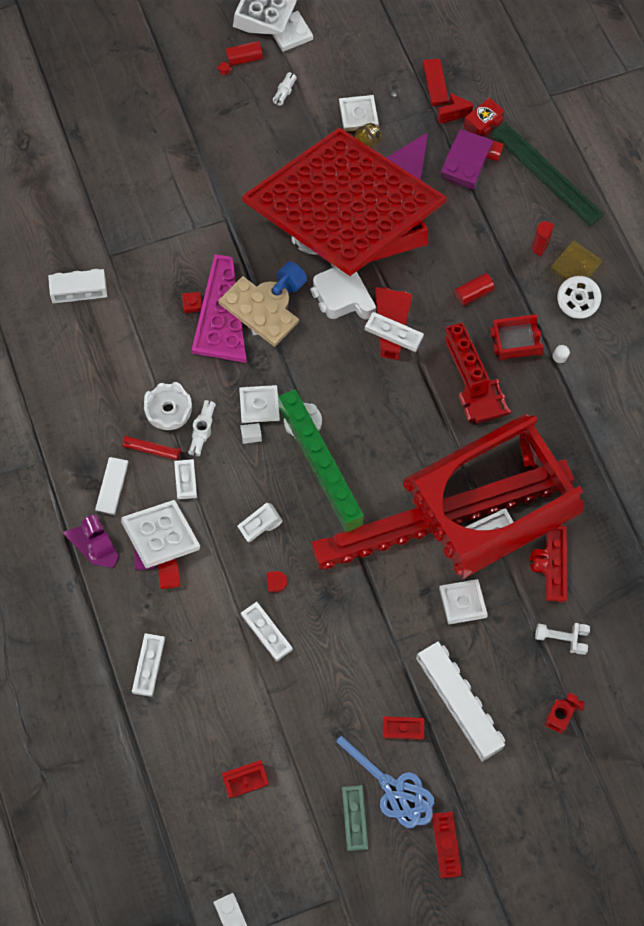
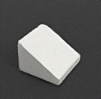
M259 423L240 426L243 444L262 441Z

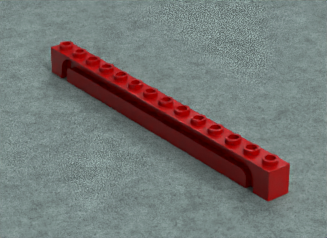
M566 459L558 461L559 466L572 485L574 477ZM543 466L443 499V511L448 519L458 525H462L465 521H476L483 515H492L504 508L512 509L522 502L525 504L530 503L540 496L543 498L548 497L553 492L558 491V488ZM414 508L362 525L348 532L344 531L335 534L334 537L328 539L323 538L311 543V549L318 568L327 570L333 568L337 563H349L356 557H367L374 551H385L392 545H403L409 542L410 539L424 538L428 533L433 532V529L425 523L421 509Z

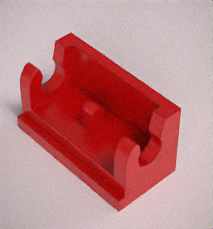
M261 760L221 773L229 799L269 785Z

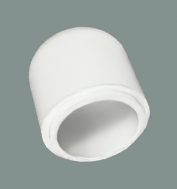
M565 345L557 346L553 353V359L558 363H564L570 354L569 348Z

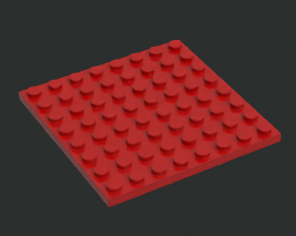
M341 128L336 129L242 195V202L349 276H352L446 203L447 199L446 196Z

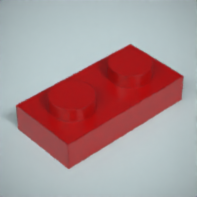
M383 716V738L424 740V718Z

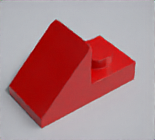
M450 93L449 105L438 108L437 120L441 124L464 118L473 111L474 105L472 102Z

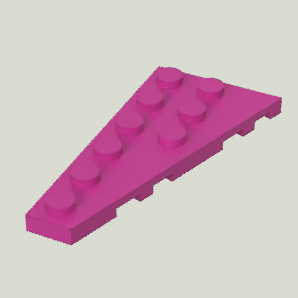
M214 254L192 346V354L247 363L241 321L219 304V299L236 283L232 257Z

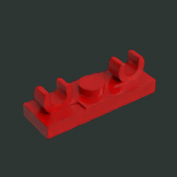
M452 811L433 814L432 825L440 879L462 876Z

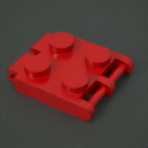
M499 379L489 381L488 393L472 398L466 388H464L463 392L459 393L458 396L462 407H466L464 412L468 422L475 421V424L511 414V410L508 409L504 400L506 399L505 394L501 392ZM494 386H496L499 395L496 394ZM499 401L502 402V405H503L504 410H502V407H501Z

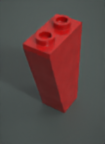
M376 287V313L406 326L412 294L405 291H393L386 287ZM378 336L380 357L399 361L402 346Z

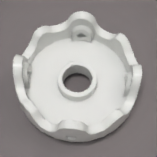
M177 382L172 384L160 383L153 391L146 392L144 410L148 421L153 426L162 430H174L183 426L188 421L192 412L190 395L185 392L181 384ZM168 404L174 407L169 412L163 410V407Z

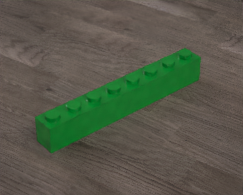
M296 389L278 396L279 408L344 531L348 532L362 526L364 515Z

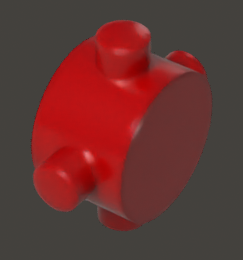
M224 61L217 66V70L222 75H226L229 71H232V67H229V64Z

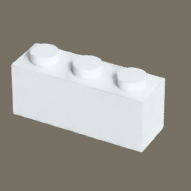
M104 269L48 275L52 303L107 297Z

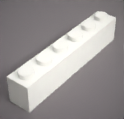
M436 642L419 652L416 659L483 762L504 748L505 744L503 742H505V739L500 731L496 732L494 729V722L490 715L483 712L481 708L482 703L479 698L472 695L470 684L460 676V669L455 662L452 663L449 659V652L446 647Z

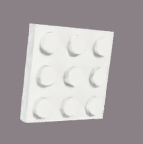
M175 500L121 518V523L145 568L200 549L199 542Z

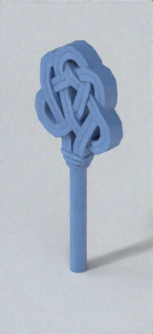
M343 736L338 738L336 742L379 780L381 788L386 792L380 800V808L385 815L397 818L400 824L406 828H414L417 825H426L431 822L433 818L432 808L435 804L434 797L428 790L423 788L422 782L416 774L404 773L396 780L388 774H383ZM412 780L415 783V785L406 783L405 781ZM390 785L396 787L397 791H393ZM404 790L416 793V796L409 793H405ZM396 799H399L403 810L400 809ZM407 800L415 803V808H410ZM388 801L390 802L393 810L388 809ZM426 812V816L421 818V814Z

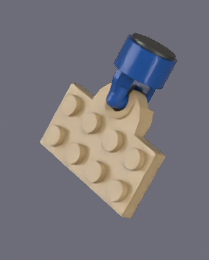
M288 261L276 273L278 282H264L256 287L242 276L219 299V304L274 347L299 323V319L286 310L289 303L288 294L290 292H297L307 282L305 271L295 262Z

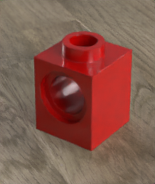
M556 699L543 725L562 734L575 708L571 707V704L561 699L559 701ZM555 711H561L565 718H557Z

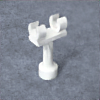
M538 623L535 639L544 640L546 637L566 641L570 640V653L585 655L588 652V645L577 643L578 634L587 636L590 633V626L575 623L570 634L549 630L546 625Z

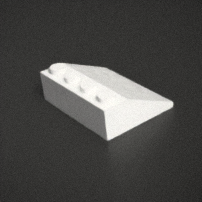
M241 0L234 14L233 27L248 33L282 35L297 0Z

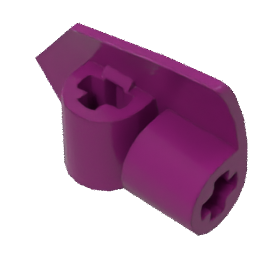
M90 515L82 520L81 526L63 532L92 564L114 568L119 556L97 515Z

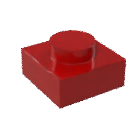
M200 292L182 294L184 313L201 311Z

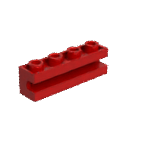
M463 322L445 327L447 335L445 336L446 345L470 397L488 393L490 379Z

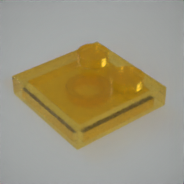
M573 240L551 266V270L565 280L574 276L590 278L602 264V260ZM578 283L577 288H582L584 284Z

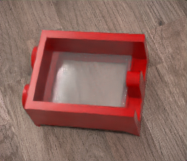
M537 314L493 320V325L490 327V336L495 341L493 352L494 355L498 356V361L531 355L542 356L544 344L540 343L541 331L537 329Z

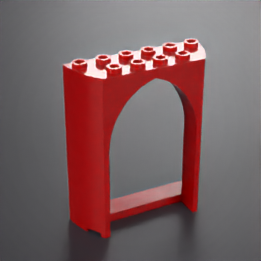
M528 413L523 414L403 479L402 483L405 490L411 492L414 497L412 498L414 505L423 512L422 517L425 523L432 527L434 538L437 542H441L444 547L443 552L447 559L450 558L452 560L455 573L458 576L461 575L462 579L467 578L582 514L584 510V501L580 499V494L583 493L582 488L579 486L574 489L535 428V424L538 421L535 415L530 417ZM521 433L524 434L562 494L561 497L505 527L493 530H474L460 526L448 519L443 511L444 488L456 470L467 462Z

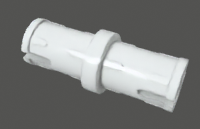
M287 73L284 81L279 84L278 91L273 97L275 104L279 99L280 101L277 105H282L286 96L291 93V87L297 79L294 74L290 79L292 73Z

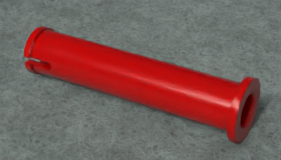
M127 435L124 436L123 441L125 443H122L124 448L154 454L178 461L180 458V447L176 449Z

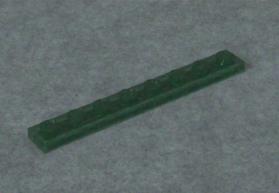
M503 123L493 131L492 136L500 143H504V147L589 227L603 217L604 213L508 123Z

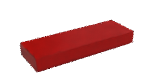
M440 58L423 60L431 106L447 105L449 99Z

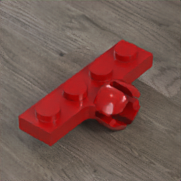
M560 525L545 534V549H534L531 552L529 561L534 562V564H529L533 572L545 575V600L564 603L567 601V526Z

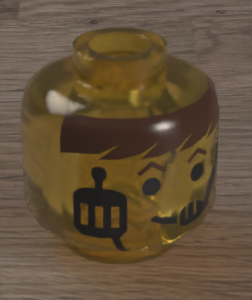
M366 123L356 130L355 138L372 147L380 141L381 131L374 123Z

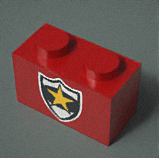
M488 98L465 117L464 128L468 132L486 137L491 132V129L495 126L498 127L503 122L505 110L491 98Z

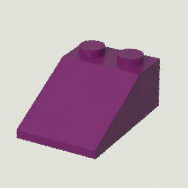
M460 129L441 170V178L474 190L493 140Z

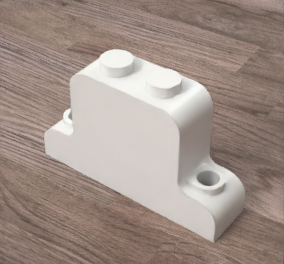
M331 264L332 269L317 274L314 277L311 292L313 297L319 300L320 310L322 313L325 312L327 317L336 319L356 311L358 316L367 320L372 312L376 313V306L357 272L349 276Z

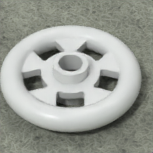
M574 276L561 284L557 294L558 304L568 316L586 318L594 314L599 308L601 292L598 285L592 279L585 276ZM577 284H585V289L577 288ZM568 288L573 290L570 296L565 294ZM587 292H593L594 299L589 300ZM576 296H582V300H577ZM569 301H571L572 304L575 305L573 309H571L567 305ZM587 304L589 308L582 311L580 306Z

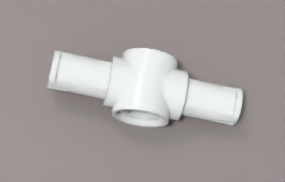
M208 400L204 401L201 415H198V418L193 422V440L188 452L190 455L194 456V453H196L195 456L199 457L203 443L211 435V417L216 406L212 401H210V404H208ZM201 426L206 427L205 430H198Z

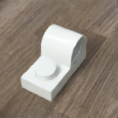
M266 503L241 522L238 528L247 542H251L265 530L270 531L278 527L283 520L274 506Z

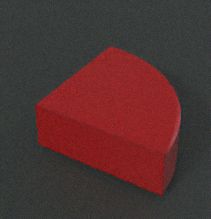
M568 693L565 701L569 702L571 707L583 711L585 702L577 700V695Z

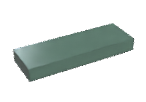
M363 785L342 787L347 851L368 850Z

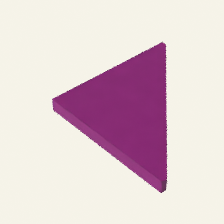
M425 133L386 158L421 180L428 135Z

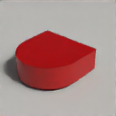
M266 572L269 593L280 592L286 588L287 577L283 572Z

